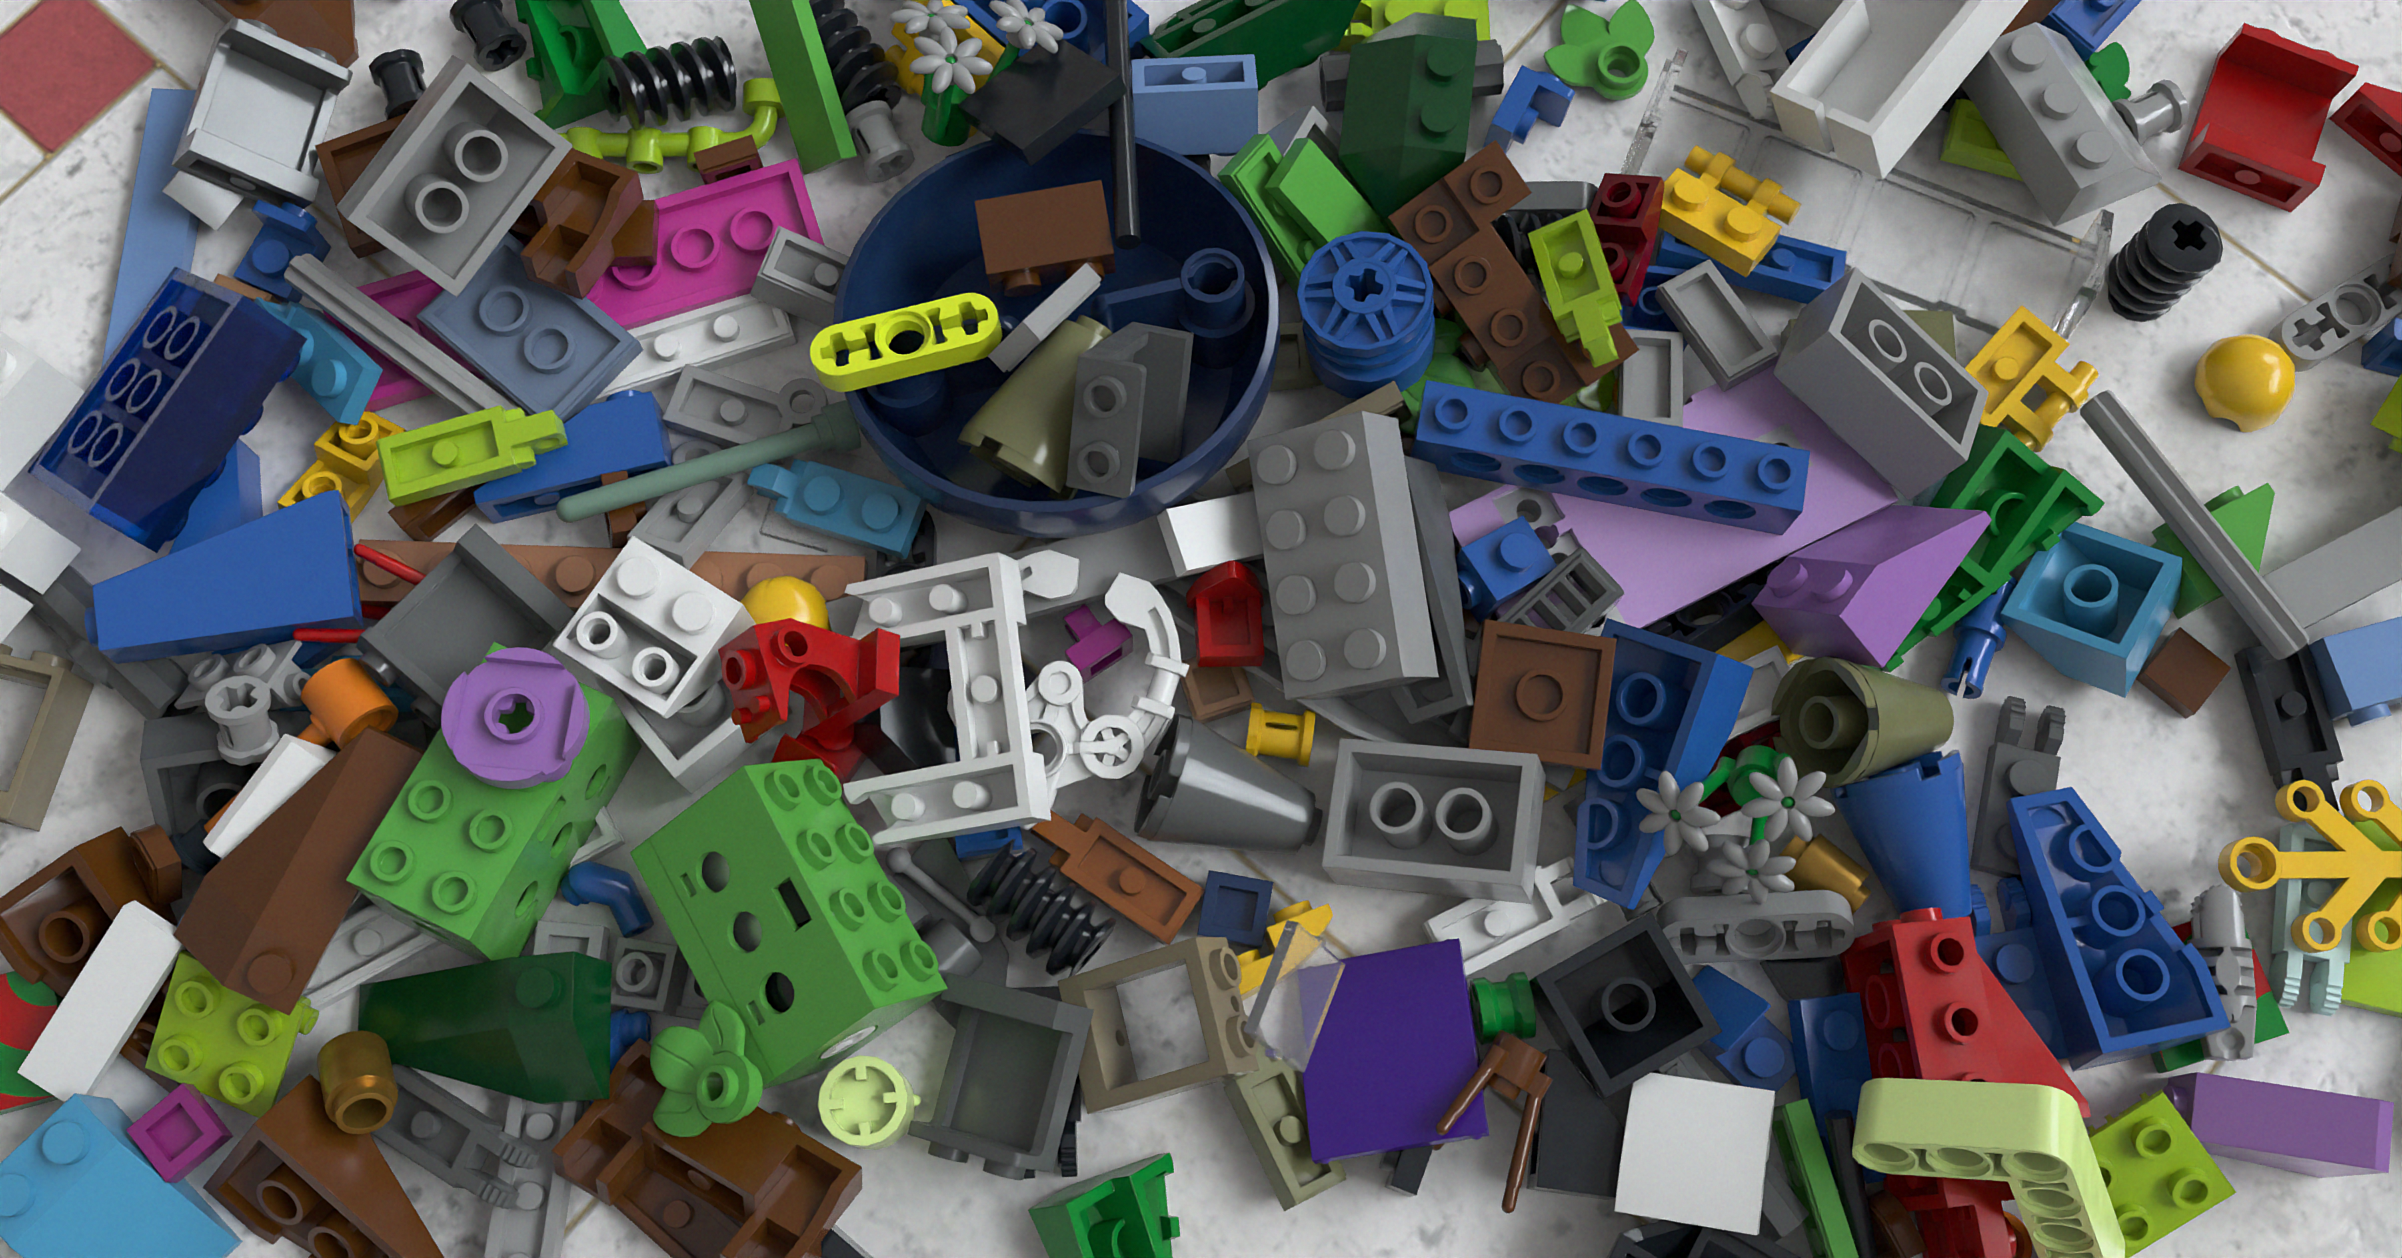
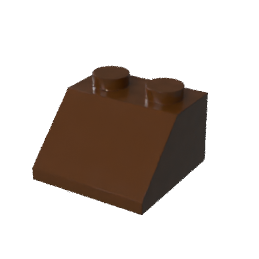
M1101 180L975 201L986 274L992 293L1004 292V295L1007 297L1030 296L1041 291L1042 285L1067 281L1085 263L1102 279L1101 281L1105 279L1104 275L1116 273L1114 250Z

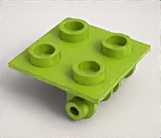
M182 950L179 952L145 1068L178 1083L192 1084L199 1092L260 1118L276 1103L298 1032L303 1035L309 1034L318 1020L319 1011L312 1008L311 1000L304 996L300 998L290 1016L222 986L191 953Z
M2162 1089L2151 1096H2148L2146 1092L2139 1095L2141 1097L2140 1101L2120 1112L2115 1118L2110 1113L2104 1116L2107 1123L2096 1129L2093 1124L2087 1127L2090 1132L2088 1136L2125 1240V1258H2130L2237 1193Z

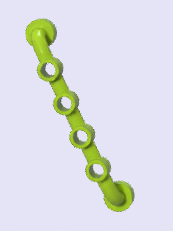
M754 78L743 83L742 110L747 115L754 117L749 127L743 131L723 132L714 127L697 126L690 128L688 132H662L656 128L644 127L640 131H634L633 128H630L627 133H603L595 128L573 127L568 129L567 133L558 134L570 142L575 150L600 159H603V157H626V168L640 174H656L663 170L664 157H687V168L693 172L700 173L693 154L694 152L751 134L757 149H760L767 144L775 133L778 119L784 118L786 115L774 79Z

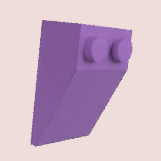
M1891 505L1787 556L1769 574L1767 584L1752 602V605L1793 654L1815 658L1832 656L1860 665L1883 668L1992 519L1986 511Z

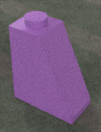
M2200 1072L2168 1077V1084L2162 1089L2209 1154L2318 1178L2389 1173L2393 1102Z

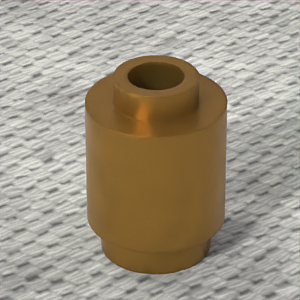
M1821 833L1816 837L1812 835L1811 840L1808 842L1801 840L1795 835L1778 855L1790 856L1796 860L1793 869L1783 874L1793 881L1795 886L1793 891L1829 890L1839 893L1849 902L1852 916L1872 893L1870 889L1862 884L1870 873Z
M351 1031L338 1035L328 1041L321 1048L317 1056V1068L328 1117L342 1131L350 1134L370 1133L383 1127L391 1119L394 1107L398 1101V1090L385 1040L372 1032Z

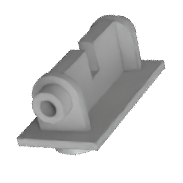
M290 640L268 646L266 644H258L241 652L223 656L220 654L208 656L192 669L188 676L190 684L174 706L179 710L201 705L204 711L207 712L205 697L210 688L223 679L243 675L257 677L267 684L271 694L270 710L301 706L304 704L301 700V691L311 676L303 672L291 659L302 645V642Z

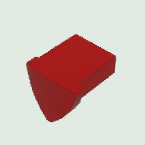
M1234 560L1227 561L1204 573L1186 593L1187 607L1193 609L1197 667L1261 666L1265 657L1261 607L1264 606L1263 588L1260 580L1249 568Z

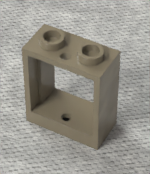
M1 643L0 679L46 689V693L8 792L0 790V822L40 831L94 684L72 673L71 670L74 662L41 651H33L30 660L11 656L13 648Z
M1193 937L1057 981L1063 1002L1094 1009L1078 1070L1087 1114L1123 1110L1259 1070L1255 1055L1258 1049L1257 1032L1253 1022L1245 1014L1239 990L1241 968L1235 953L1228 946L1226 937ZM1186 964L1209 1061L1138 1081L1116 986Z

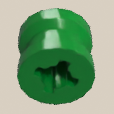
M1525 972L1511 973L1505 981L1492 983L1485 977L1470 980L1471 1012L1480 1045L1491 1044L1499 1029L1513 1034L1520 1040L1536 1036L1535 1006L1530 983Z

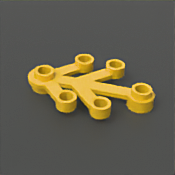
M2369 779L2346 786L2339 797L2343 813L2351 820L2357 822L2373 820L2402 848V810L2390 800L2386 788L2379 782ZM2298 780L2284 785L2278 790L2275 797L2278 812L2282 817L2291 822L2306 821L2339 851L2279 852L2268 840L2252 836L2227 844L2220 852L2218 870L2227 885L2243 893L2269 888L2278 879H2344L2317 911L2302 914L2292 923L2291 937L2295 945L2304 952L2318 953L2332 950L2339 944L2342 936L2341 929L2384 879H2402V851H2382L2325 801L2324 793L2317 784L2309 780ZM2295 790L2301 792L2307 799V809L2305 812L2299 810L2294 804L2293 794ZM2360 790L2367 793L2371 799L2370 811L2363 809L2358 802ZM2239 855L2247 859L2250 864L2251 872L2248 878L2244 877L2237 867V857ZM2402 889L2385 911L2366 914L2359 919L2356 925V936L2359 943L2368 951L2381 953L2396 950L2402 946ZM2312 921L2318 923L2323 930V940L2320 944L2315 942L2310 936L2309 925ZM2377 921L2382 922L2388 930V939L2385 943L2380 941L2375 934L2374 929Z

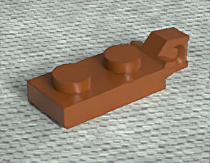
M1050 809L1051 821L1040 822L1030 828L1032 829L1030 832L1032 835L1055 850L1048 863L1057 868L1062 877L1073 882L1077 887L1165 946L1171 944L1205 893V890L1098 817L1092 820L1081 813L1075 823L1071 824Z

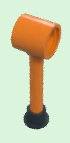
M340 659L320 669L304 685L301 691V700L311 712L310 719L312 723L297 738L322 747H326L333 740L342 750L368 725L387 733L398 718V709L357 659ZM242 789L209 821L200 819L187 833H176L170 838L181 862L194 872L205 876L217 864L216 861L220 857L210 851L203 843V840Z

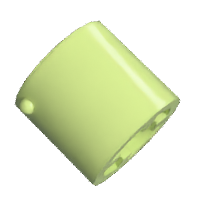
M859 1055L843 1060L829 1071L820 1087L818 1108L822 1123L835 1138L859 1149L878 1150L893 1145L906 1134L911 1120L914 1119L915 1106L920 1104L921 1098L919 1095L914 1094L910 1082L893 1065L878 1057Z

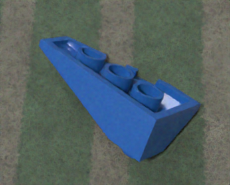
M1607 618L1601 636L1615 638L1617 641L1601 770L1597 772L1586 771L1585 801L1577 809L1573 886L1627 909L1634 910L1666 853L1663 844L1665 829L1653 833H1644L1639 829L1640 822L1653 812L1638 801L1636 792L1639 789L1645 788L1660 793L1658 788L1659 776L1663 771H1668L1673 776L1680 793L1690 784L1702 782L1707 778L1734 728L1754 668L1723 655Z
M2073 787L2009 799L2006 802L2026 900H2028L2031 911L2033 933L2070 1055L2068 1061L2072 1072L2136 1059L2229 1029L2231 1025L2206 961L2191 942L2185 946L2160 913L2164 906L2151 890L2145 893L2120 861L2121 850Z

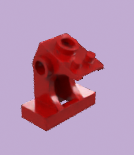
M787 618L753 625L718 649L722 662V677L724 683L730 689L735 706L731 713L732 722L735 725H740L746 743L752 744L758 740V736L787 721L789 690L804 698L803 734L822 740H827L899 696L900 635L880 628L875 629L858 640ZM840 688H841V690H842V692H843V694H844V697H842L841 699H840Z

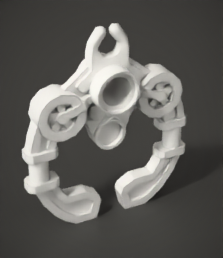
M1048 549L1017 560L1019 561L1023 595L1028 593L1054 601L1072 597L1078 589L1080 561L1077 558ZM1120 572L1105 595V607L1119 623L1146 631L1151 653L1148 652L1144 664L1155 668L1146 698L1138 695L1133 696L1131 707L1135 709L1127 718L1123 715L1105 714L1090 722L1084 711L1082 676L1074 665L1066 661H1054L1046 665L1026 690L1031 735L1038 732L1048 733L1053 736L1057 745V753L1054 760L1045 767L1050 809L1059 788L1095 775L1103 780H1122L1134 774L1145 758V751L1156 739L1166 720H1172L1175 708L1171 706L1179 679L1180 677L1186 678L1189 665L1181 662L1179 636L1171 612L1162 596L1149 581ZM951 689L948 693L947 711L956 726ZM1037 823L1022 825L1020 828L1029 830Z

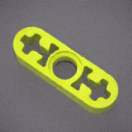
M963 293L826 327L813 339L810 346V357L817 376L824 386L834 391L848 392L983 359L1000 344L1002 329L997 309L989 298L978 293ZM976 319L978 332L973 335H966L963 321ZM941 325L945 343L938 344L933 329L934 326ZM912 330L921 333L925 337L921 347L913 353L897 354L889 349L891 340L900 332ZM875 341L881 358L872 360V353L868 342ZM848 349L850 353L848 357L849 364L837 367L835 363L837 359L836 352Z

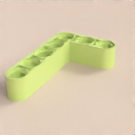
M1876 1078L1866 1081L1861 1086L1852 1155L1858 1163L1869 1169L1889 1174L2008 1181L2038 1258H2125L2123 1234L2078 1104L2068 1093L2051 1086L2038 1084Z

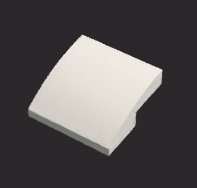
M1652 1072L1633 1082L1614 1211L1758 1235L1766 1162L1769 1159L1775 1091Z

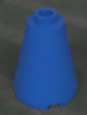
M1952 750L1944 757L1942 751L1930 752L1869 776L1868 780L1854 782L1849 785L1846 784V786L1840 788H1830L1835 804L1898 914L1925 908H1941L1943 919L1965 917L1972 913L1964 764L1959 750Z

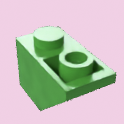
M2269 483L2245 495L2239 486H2235L2204 504L2258 573L2275 492ZM2167 523L2152 531L2157 542L2150 547L2182 557L2180 599L2173 610L2177 619L2224 596Z

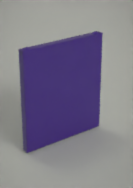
M1459 938L1311 965L1303 964L1299 967L1291 968L1311 1157L1315 1164H1328L1330 1161L1468 1139L1479 1140L1482 1137L1489 1136L1483 1088L1446 1135H1439L1435 1130L1436 1124L1448 1110L1450 1104L1479 1068L1463 952Z

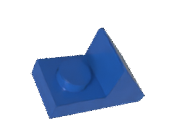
M1710 965L1704 966L1692 981L1722 1032L1698 1045L1697 1048L1734 1085L1772 1090L1776 1094L1797 1072L1793 1043L1764 1016L1771 1007L1765 999Z

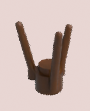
M1499 1029L1479 1068L1450 1104L1448 1110L1436 1124L1435 1130L1439 1135H1446L1482 1088L1484 1092L1488 1086L1513 1101H1516L1521 1090L1527 1093L1501 1208L1505 1213H1512L1522 1185L1541 1101L1553 1079L1539 1072L1547 1059L1545 1054ZM1445 1143L1434 1145L1433 1150H1440Z

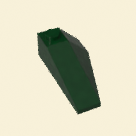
M570 951L510 957L360 985L358 1031H368L382 1037L388 1046L391 1062L535 1103L551 1105L609 1100L612 963Z

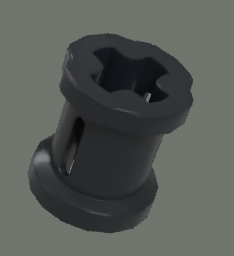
M457 0L450 9L449 18L456 30L467 34L475 47L473 56L484 70L497 71L504 69L522 57L526 50L527 42L516 28L510 27L503 16L501 0Z
M398 49L382 53L369 65L373 83L381 87L387 102L384 113L386 120L408 113L427 89L422 76L425 71L422 58L419 53L413 50Z

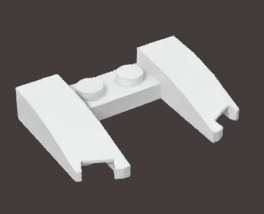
M1000 552L847 584L845 593L864 599L853 635L850 636L851 638L860 640L875 629L880 628L899 634L900 647L946 640L960 753L959 762L843 784L844 794L851 804L858 805L870 798L888 826L887 830L880 831L872 837L875 844L886 846L1051 821L1043 754L1033 752L1017 628L1027 625L1019 561Z

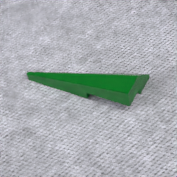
M515 0L518 22L529 26L534 57L525 61L527 76L539 82L543 109L538 110L534 115L555 130L607 110L599 81L601 58L615 55L622 60L627 52L637 50L645 55L647 51L646 46L619 0Z
M1979 424L1968 460L1947 475L1929 507L1986 511L1992 521L1883 668L1866 667L1891 673L1904 662L1901 658L1902 655L1927 636L1937 637L2012 579L2009 573L2035 552L2048 551L2060 542L2057 535L2082 516H2093L2105 502L2065 469L2047 464L2007 429Z
M1157 1154L1074 1183L1028 1209L1049 1258H1173L1171 1240L1180 1237L1179 1217L1168 1215L1165 1176L1174 1173L1171 1154Z

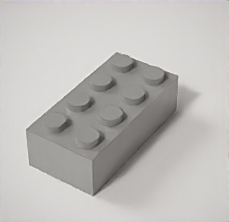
M1358 411L1248 440L1247 446L1285 699H1328L1439 677L1398 419L1371 412Z

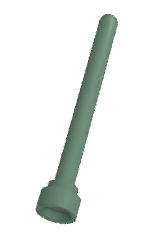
M847 400L821 407V414L812 416L810 424L563 498L556 506V514L563 522L573 523L815 448H820L822 453L833 450L835 455L861 448L859 429L847 404Z

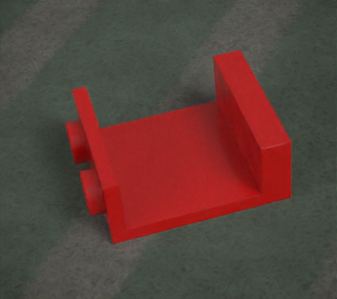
M2244 23L2217 55L2178 170L2291 213L2320 186L2326 165L2313 161V157L2332 99L2356 76L2359 66L2339 59L2328 51L2313 49L2283 38L2272 30L2257 28Z

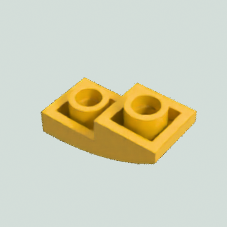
M364 411L357 425L335 421L314 443L317 460L277 501L279 510L322 492L339 490L349 506L352 524L384 479L376 441L406 432V429L371 411Z
M1309 900L1288 906L1272 915L1276 924L1267 927L1264 935L1271 955L1261 958L1258 949L1236 956L1241 968L1239 990L1242 1001L1263 990L1283 976L1316 944L1333 917L1329 903L1312 909Z

